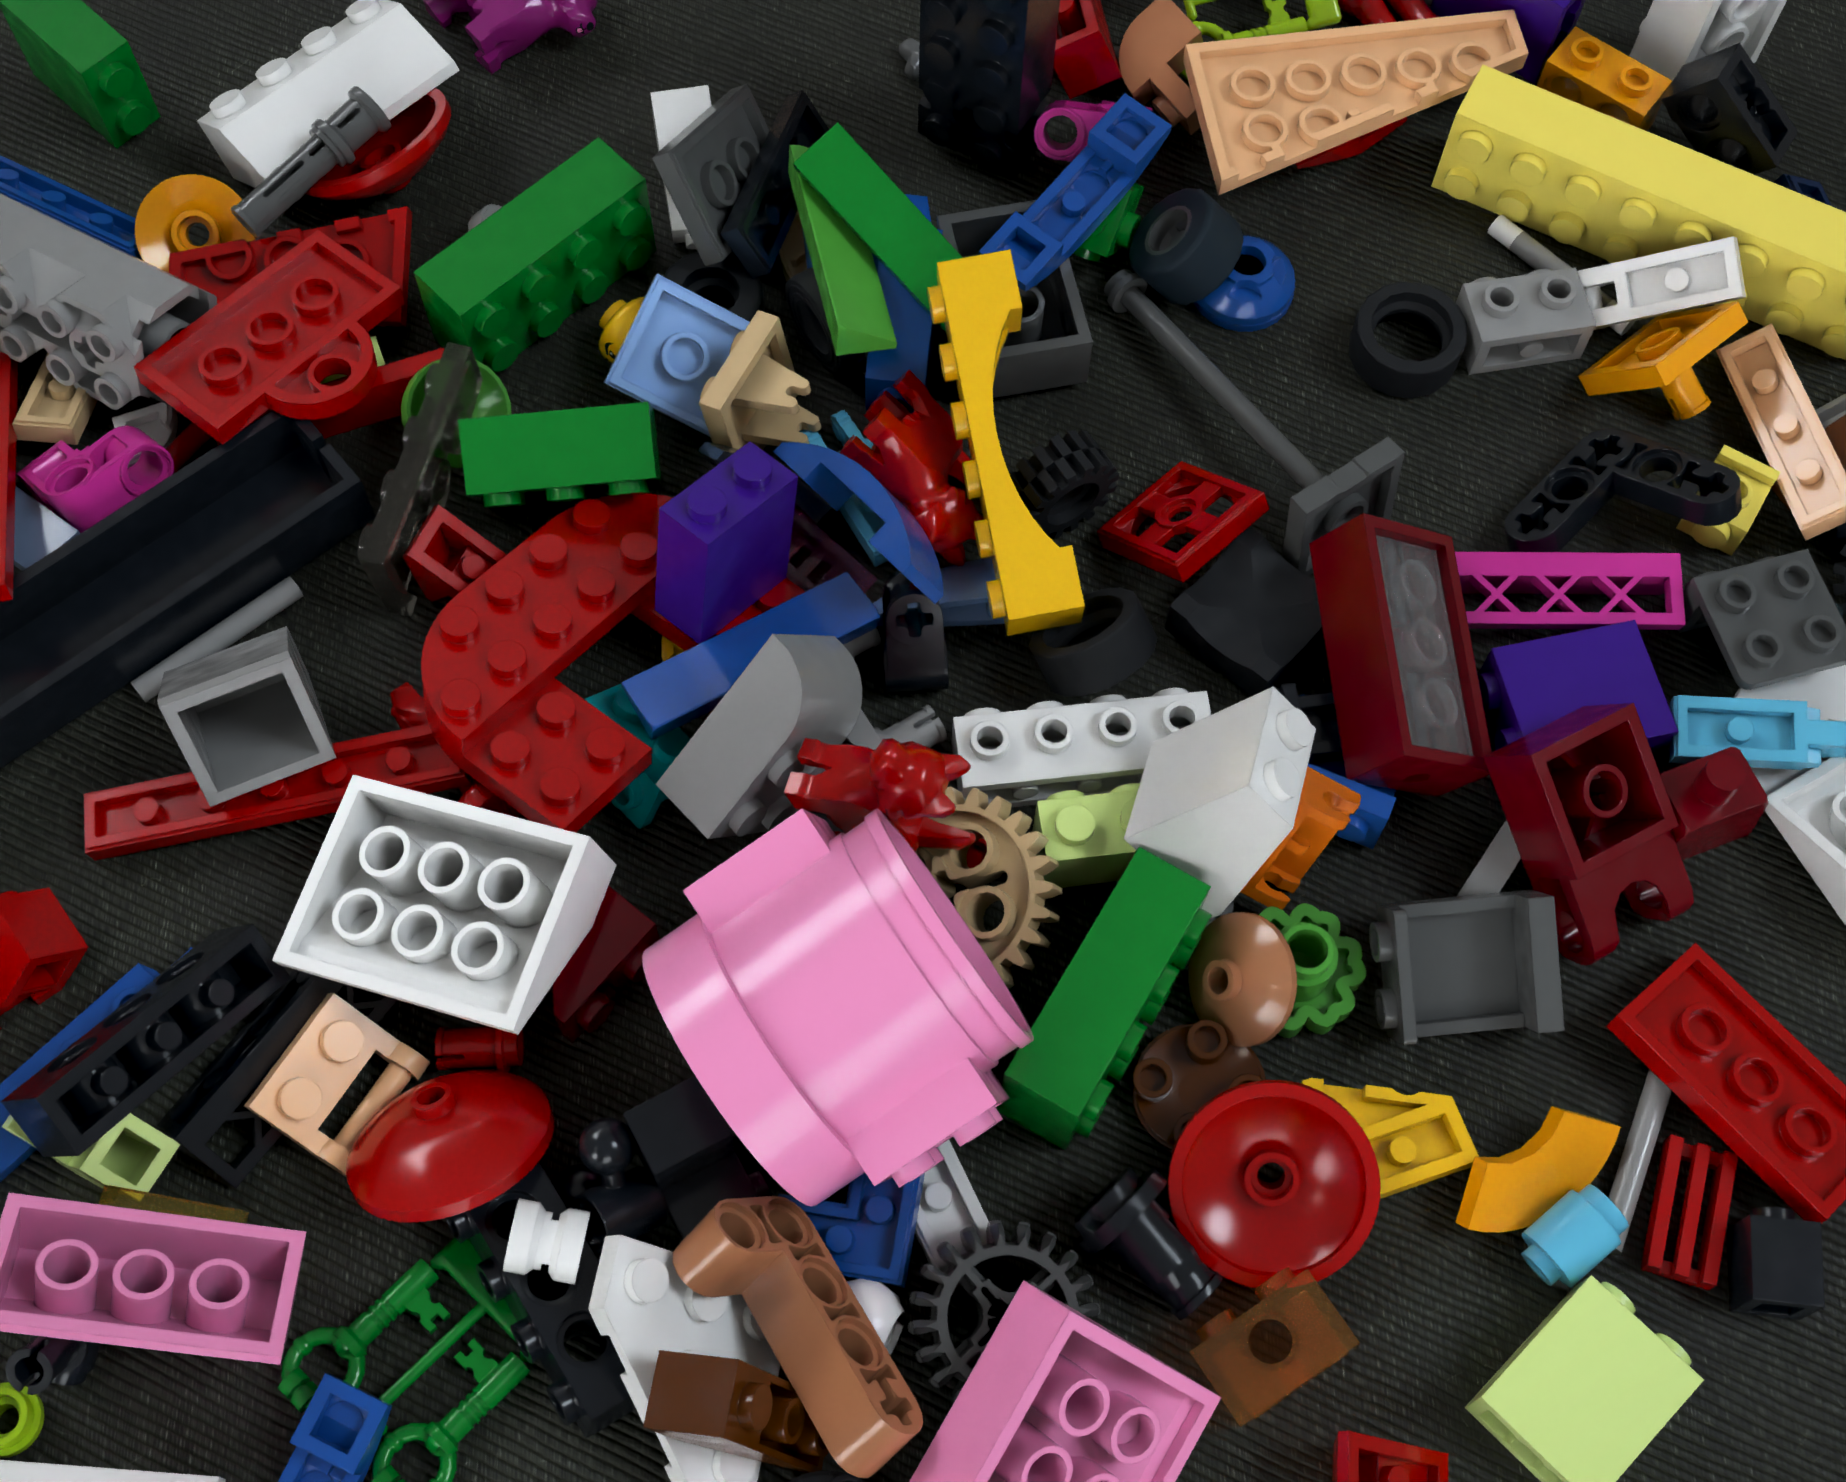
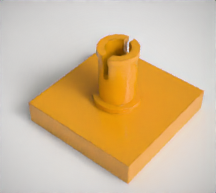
M1738 301L1656 316L1581 373L1578 378L1588 396L1660 387L1672 410L1674 419L1678 421L1679 419L1691 418L1704 411L1711 404L1692 366L1746 325L1748 320Z

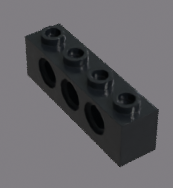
M254 924L216 930L4 1098L1 1103L43 1157L79 1156L290 980L291 977L283 966L272 961L274 953Z
M538 1162L523 1179L503 1194L479 1207L447 1217L445 1220L457 1241L462 1243L469 1239L481 1258L482 1262L476 1264V1271L489 1297L495 1303L505 1299L517 1322L511 1325V1331L524 1357L531 1364L540 1359L553 1381V1384L547 1386V1393L558 1416L567 1426L576 1421L587 1439L636 1409L620 1377V1374L626 1370L609 1335H600L588 1310L599 1261L585 1239L575 1285L562 1283L567 1290L566 1294L557 1300L544 1301L532 1294L529 1285L540 1277H550L548 1274L549 1265L542 1264L540 1271L533 1269L525 1275L504 1272L503 1265L509 1240L500 1237L494 1230V1227L499 1222L514 1218L519 1198L541 1202L546 1211L553 1212V1220L559 1221L560 1214L567 1210ZM587 1336L597 1341L602 1348L603 1354L592 1362H579L568 1355L564 1345L574 1337Z

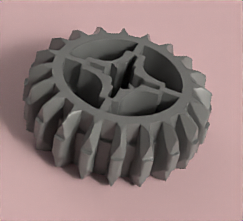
M992 1220L987 1224V1244L982 1245L974 1228L969 1226L960 1231L961 1241L966 1253L960 1255L955 1247L948 1242H942L937 1246L936 1250L939 1257L948 1265L944 1273L929 1264L921 1266L919 1275L936 1286L932 1295L921 1291L910 1293L909 1302L911 1304L929 1307V1320H913L908 1322V1332L910 1334L930 1332L933 1343L920 1347L914 1352V1357L917 1362L924 1363L939 1356L943 1364L929 1378V1382L933 1387H942L953 1376L959 1380L952 1392V1403L955 1402L972 1372L969 1366L982 1354L992 1336L986 1335L990 1331L988 1319L996 1317L988 1315L989 1308L992 1305L988 1300H994L1000 1306L1010 1305L1020 1287L1019 1285L1011 1292L1000 1290L990 1279L983 1278L974 1267L976 1264L994 1257L1018 1260L1037 1271L1027 1281L1031 1285L1045 1293L1052 1290L1057 1300L1086 1317H1095L1101 1313L1098 1303L1078 1304L1076 1293L1087 1290L1094 1284L1091 1275L1077 1276L1070 1281L1065 1275V1272L1077 1262L1079 1258L1074 1250H1068L1060 1254L1055 1261L1049 1258L1056 1244L1057 1237L1051 1232L1043 1233L1037 1240L1034 1248L1028 1246L1031 1235L1029 1223L1018 1222L1013 1229L1011 1242H1005L1002 1222L1000 1220ZM959 1282L965 1289V1295L974 1307L975 1320L973 1327L963 1337L964 1341L954 1348L948 1330L947 1314L950 1298Z

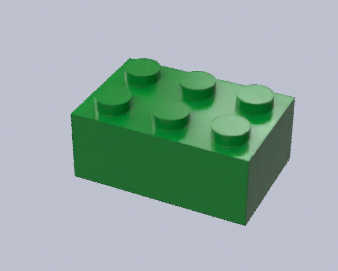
M649 402L458 419L466 496L483 498L484 507L502 508L528 505L527 493L546 492L547 502L589 499L588 488L608 486L609 496L636 493L649 494L648 482L662 481L654 408Z

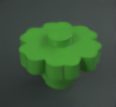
M1308 903L1297 905L1292 910L1290 916L1278 907H1267L1259 915L1273 923L1283 934L1292 951L1297 971V993L1294 1007L1288 1021L1278 1035L1284 1038H1292L1301 1031L1303 1025L1315 1034H1326L1336 1023L1347 1019L1355 1007L1353 992L1358 990L1366 978V968L1361 960L1362 947L1354 938L1339 936L1341 930L1340 921L1333 913L1319 911L1318 908Z

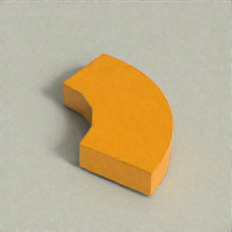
M1551 1106L1540 1130L1521 1148L1500 1157L1475 1156L1455 1223L1468 1230L1496 1233L1529 1227L1570 1190L1579 1193L1585 1186L1591 1184L1607 1161L1621 1127L1605 1120Z

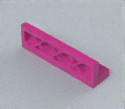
M1455 551L1462 594H1483L1487 598L1475 611H1466L1469 629H1591L1631 620L1636 621L1639 630H1680L1686 625L1680 553ZM1664 593L1666 613L1645 612L1627 595H1662ZM1503 594H1544L1549 600L1537 612H1521ZM1564 594H1605L1611 600L1599 612H1583ZM1491 604H1494L1501 612L1485 610ZM1555 604L1563 612L1547 611ZM1615 605H1617V606H1618L1619 608H1621L1624 612H1609V611H1610Z

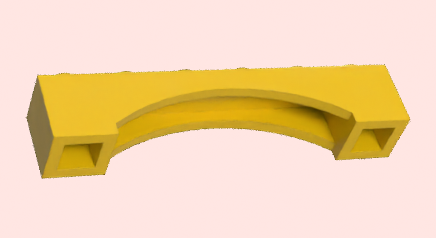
M1011 249L937 262V286L927 287L928 301L933 324H945L948 343L939 345V355L945 382L956 380L960 401L950 403L956 440L968 439L972 460L962 462V470L968 499L980 498L984 520L974 521V530L980 559L992 558L996 580L986 581L987 597L992 619L1004 618L1007 636L1081 623L1085 604L1073 546L1059 547L1030 514L1010 477L996 430L993 407V385L996 368L1008 333L1021 331L1023 307Z

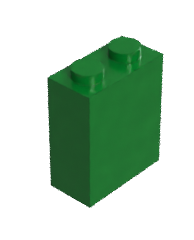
M0 0V8L33 74L116 149L135 135L142 133L150 124L161 117L128 41L82 0Z

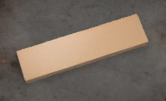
M1771 323L1716 350L1770 467L1780 471L1777 478L1778 485L1805 541L1846 523V472L1773 324Z

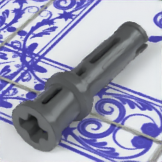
M357 86L351 88L348 91L349 100L325 121L317 119L309 131L311 138L243 200L230 208L236 219L253 236L259 238L264 230L295 202L300 200L308 190L336 165L342 168L345 165L350 166L356 160L354 153L378 131L386 133L392 128V124L384 111L361 88Z

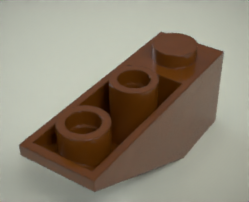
M659 1350L643 1428L678 1441L803 1473L822 1471L824 1457L829 1451L790 1382L740 1359Z

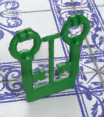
M454 1237L430 1260V1266L420 1258L381 1295L380 1299L377 1298L374 1301L375 1304L373 1306L370 1305L368 1310L362 1312L349 1326L319 1327L307 1331L302 1336L294 1339L282 1362V1381L278 1389L287 1399H291L290 1402L300 1413L306 1411L318 1386L313 1381H310L308 1375L299 1368V1365L304 1356L309 1355L314 1347L322 1344L333 1345L335 1352L348 1362V1371L343 1381L359 1388L365 1374L367 1346L383 1332L384 1328L390 1326L389 1323L391 1321L394 1322L397 1319L396 1317L406 1310L413 1315L420 1316V1324L432 1335L438 1329L433 1323L438 1316L444 1322L451 1317L450 1313L440 1302L432 1303L428 1289L439 1279L433 1269L447 1271L478 1304L387 1389L379 1399L391 1405L486 1313L514 1341L511 1325L516 1323L517 1320L505 1299L495 1303L484 1289L476 1271V1264L482 1262L471 1241L468 1239L459 1243ZM473 1338L467 1344L472 1350L467 1357L461 1351L454 1356L455 1361L465 1371L471 1370L474 1372V1378L478 1384L472 1389L473 1392L471 1394L468 1393L465 1396L466 1399L461 1400L458 1403L459 1405L454 1407L439 1422H412L388 1433V1426L386 1425L382 1435L384 1436L383 1441L378 1446L372 1461L373 1480L371 1482H407L405 1479L400 1480L401 1475L390 1465L394 1453L399 1452L403 1448V1444L411 1441H423L427 1450L439 1458L438 1472L435 1478H431L428 1482H453L457 1471L458 1442L474 1428L473 1425L475 1423L478 1424L481 1421L480 1418L482 1416L485 1417L489 1410L491 1411L530 1373V1370L523 1363L528 1361L521 1350L520 1359L513 1352H510L498 1364L494 1359L484 1357L485 1349Z

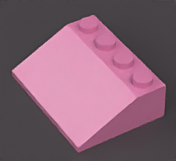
M1023 1280L909 1482H1175L1221 1397L1092 1319Z

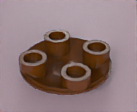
M1200 1020L1196 1023L1184 1024L1166 1030L1146 1046L1134 1069L1131 1087L1132 1100L1136 1114L1145 1130L1158 1143L1173 1151L1186 1123L1206 1102L1227 1089L1244 1083L1266 1080L1258 1057L1250 1047L1232 1046L1228 1041L1225 1029L1219 1023L1212 1020Z

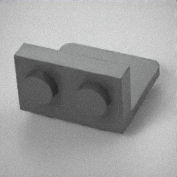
M1808 549L1777 557L1761 558L1752 563L1722 571L1706 572L1692 578L1685 585L1683 596L1686 625L1678 630V632L1683 633L1709 626L1736 684L1743 689L1751 690L1846 665V625Z

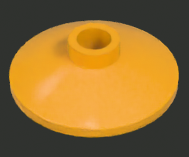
M179 175L159 183L143 199L135 219V240L142 260L169 273L170 253L245 239L247 242L256 240V237L236 219L230 210L242 198L228 185L204 175ZM197 223L205 225L209 231V239L202 246L194 245L189 239V229Z

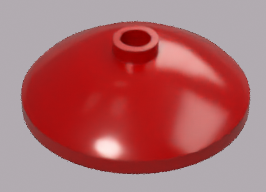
M434 88L390 120L392 128L386 133L378 131L354 153L356 160L350 166L345 165L342 168L336 165L305 194L324 200H351L370 198L383 193L390 194L404 188L411 181L412 177L427 164L447 133L451 118V106L443 92Z
M484 1069L461 1071L439 1076L404 1092L372 1117L361 1131L348 1156L346 1164L347 1182L356 1202L361 1208L381 1219L413 1223L439 1220L458 1215L479 1207L503 1194L523 1179L536 1166L551 1142L554 1132V1115L543 1090L537 1084L524 1077L503 1071Z
M1284 1080L1253 1081L1232 1087L1216 1095L1197 1110L1186 1123L1176 1141L1169 1164V1201L1179 1232L1195 1248L1205 1265L1216 1273L1218 1272L1224 1278L1251 1288L1263 1290L1295 1289L1316 1283L1332 1275L1348 1263L1363 1246L1375 1223L1380 1202L1381 1182L1379 1167L1371 1143L1363 1128L1352 1114L1335 1099L1317 1089L1297 1082ZM1266 1163H1276L1283 1168V1174L1279 1180L1267 1183L1257 1176L1260 1167Z

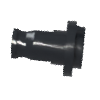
M1128 1167L1103 1187L1075 1217L1074 1221L1076 1224L1074 1227L1081 1235L1075 1241L1074 1247L1085 1259L1091 1258L1105 1248L1119 1264L1125 1262L1147 1287L1162 1296L1172 1307L1170 1310L1172 1314L1181 1321L1196 1310L1215 1291L1223 1278L1218 1272L1210 1271L1201 1261L1195 1248L1168 1220L1170 1214L1156 1201L1155 1198L1163 1190L1167 1180L1155 1168H1151L1139 1177Z

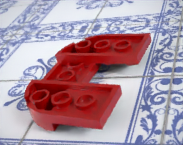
M636 493L604 496L579 502L576 506L565 510L548 521L459 592L437 615L428 631L422 650L421 674L425 713L434 738L441 749L457 766L530 821L576 833L652 764L651 747L555 679V677L630 613L684 651L698 645L692 638L655 611L659 508L674 497ZM785 578L711 638L806 591Z

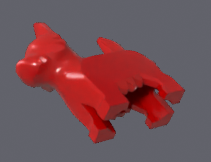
M908 369L895 381L893 387L912 406L914 412L910 414L903 404L885 390L864 414V417L870 423L862 433L874 443L872 449L857 436L853 435L839 453L849 457L869 471L915 517L925 531L934 551L939 552L948 563L963 566L966 562L963 543L969 538L976 540L974 521L984 520V518L978 513L973 501L965 497L966 493L964 490L948 484V474L965 484L962 462L972 459L963 451V439L956 440L950 414L932 398L926 386Z
M893 738L883 739L875 750L864 746L827 744L818 739H804L797 755L800 764L823 768L826 771L817 775L790 772L784 794L794 808L826 814V817L836 827L841 829L844 834L865 821L864 817L877 808L888 817L915 852L918 848L962 850L975 842V834L929 818H945L955 812L956 806L945 795V791L950 781L959 778L971 768L969 762L961 755L942 754L913 741L900 743ZM833 831L836 836L841 833L840 831Z

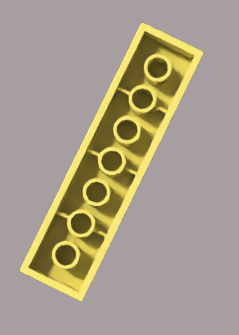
M1482 64L1455 115L1431 187L1448 193L1455 199L1467 201L1498 215H1504L1511 222L1527 226L1553 237L1560 243L1572 245L1601 257L1609 263L1734 236L1738 239L1746 298L1713 305L1738 301L1748 320L1763 326L1772 323L1778 334L1787 335L1818 348L1830 356L1846 360V212Z

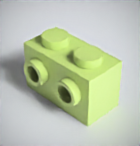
M1140 783L1124 784L1114 788L1110 793L1086 796L1081 791L1066 790L1054 793L1046 800L1037 801L1032 831L1042 833L1049 841L1036 855L1050 856L1057 860L1059 864L1055 870L1044 876V881L1065 888L1117 882L1120 880L1136 853V850L1124 840V836Z

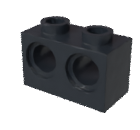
M1740 43L1683 65L1661 98L1670 118L1677 123L1695 151L1753 175L1776 168L1798 133L1794 124Z

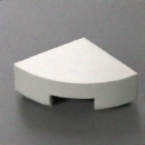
M163 402L112 418L114 428L119 426L139 428L164 448L175 439L177 434L178 416L176 409ZM141 452L134 455L128 464V468L139 460Z

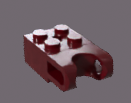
M1634 703L1583 706L1483 757L1533 890L1554 896L1558 951L1562 956L1577 964L1587 966L1606 957L1616 949L1620 938L1615 908L1621 892L1631 909L1648 919L1670 921L1691 908L1694 903L1692 885L1671 831L1679 825Z

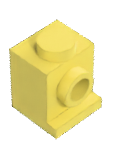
M1724 444L1714 463L1732 469L1739 476L1742 497L1741 511L1730 522L1721 525L1704 526L1681 518L1676 528L1692 536L1701 545L1718 549L1732 556L1748 533L1780 471Z

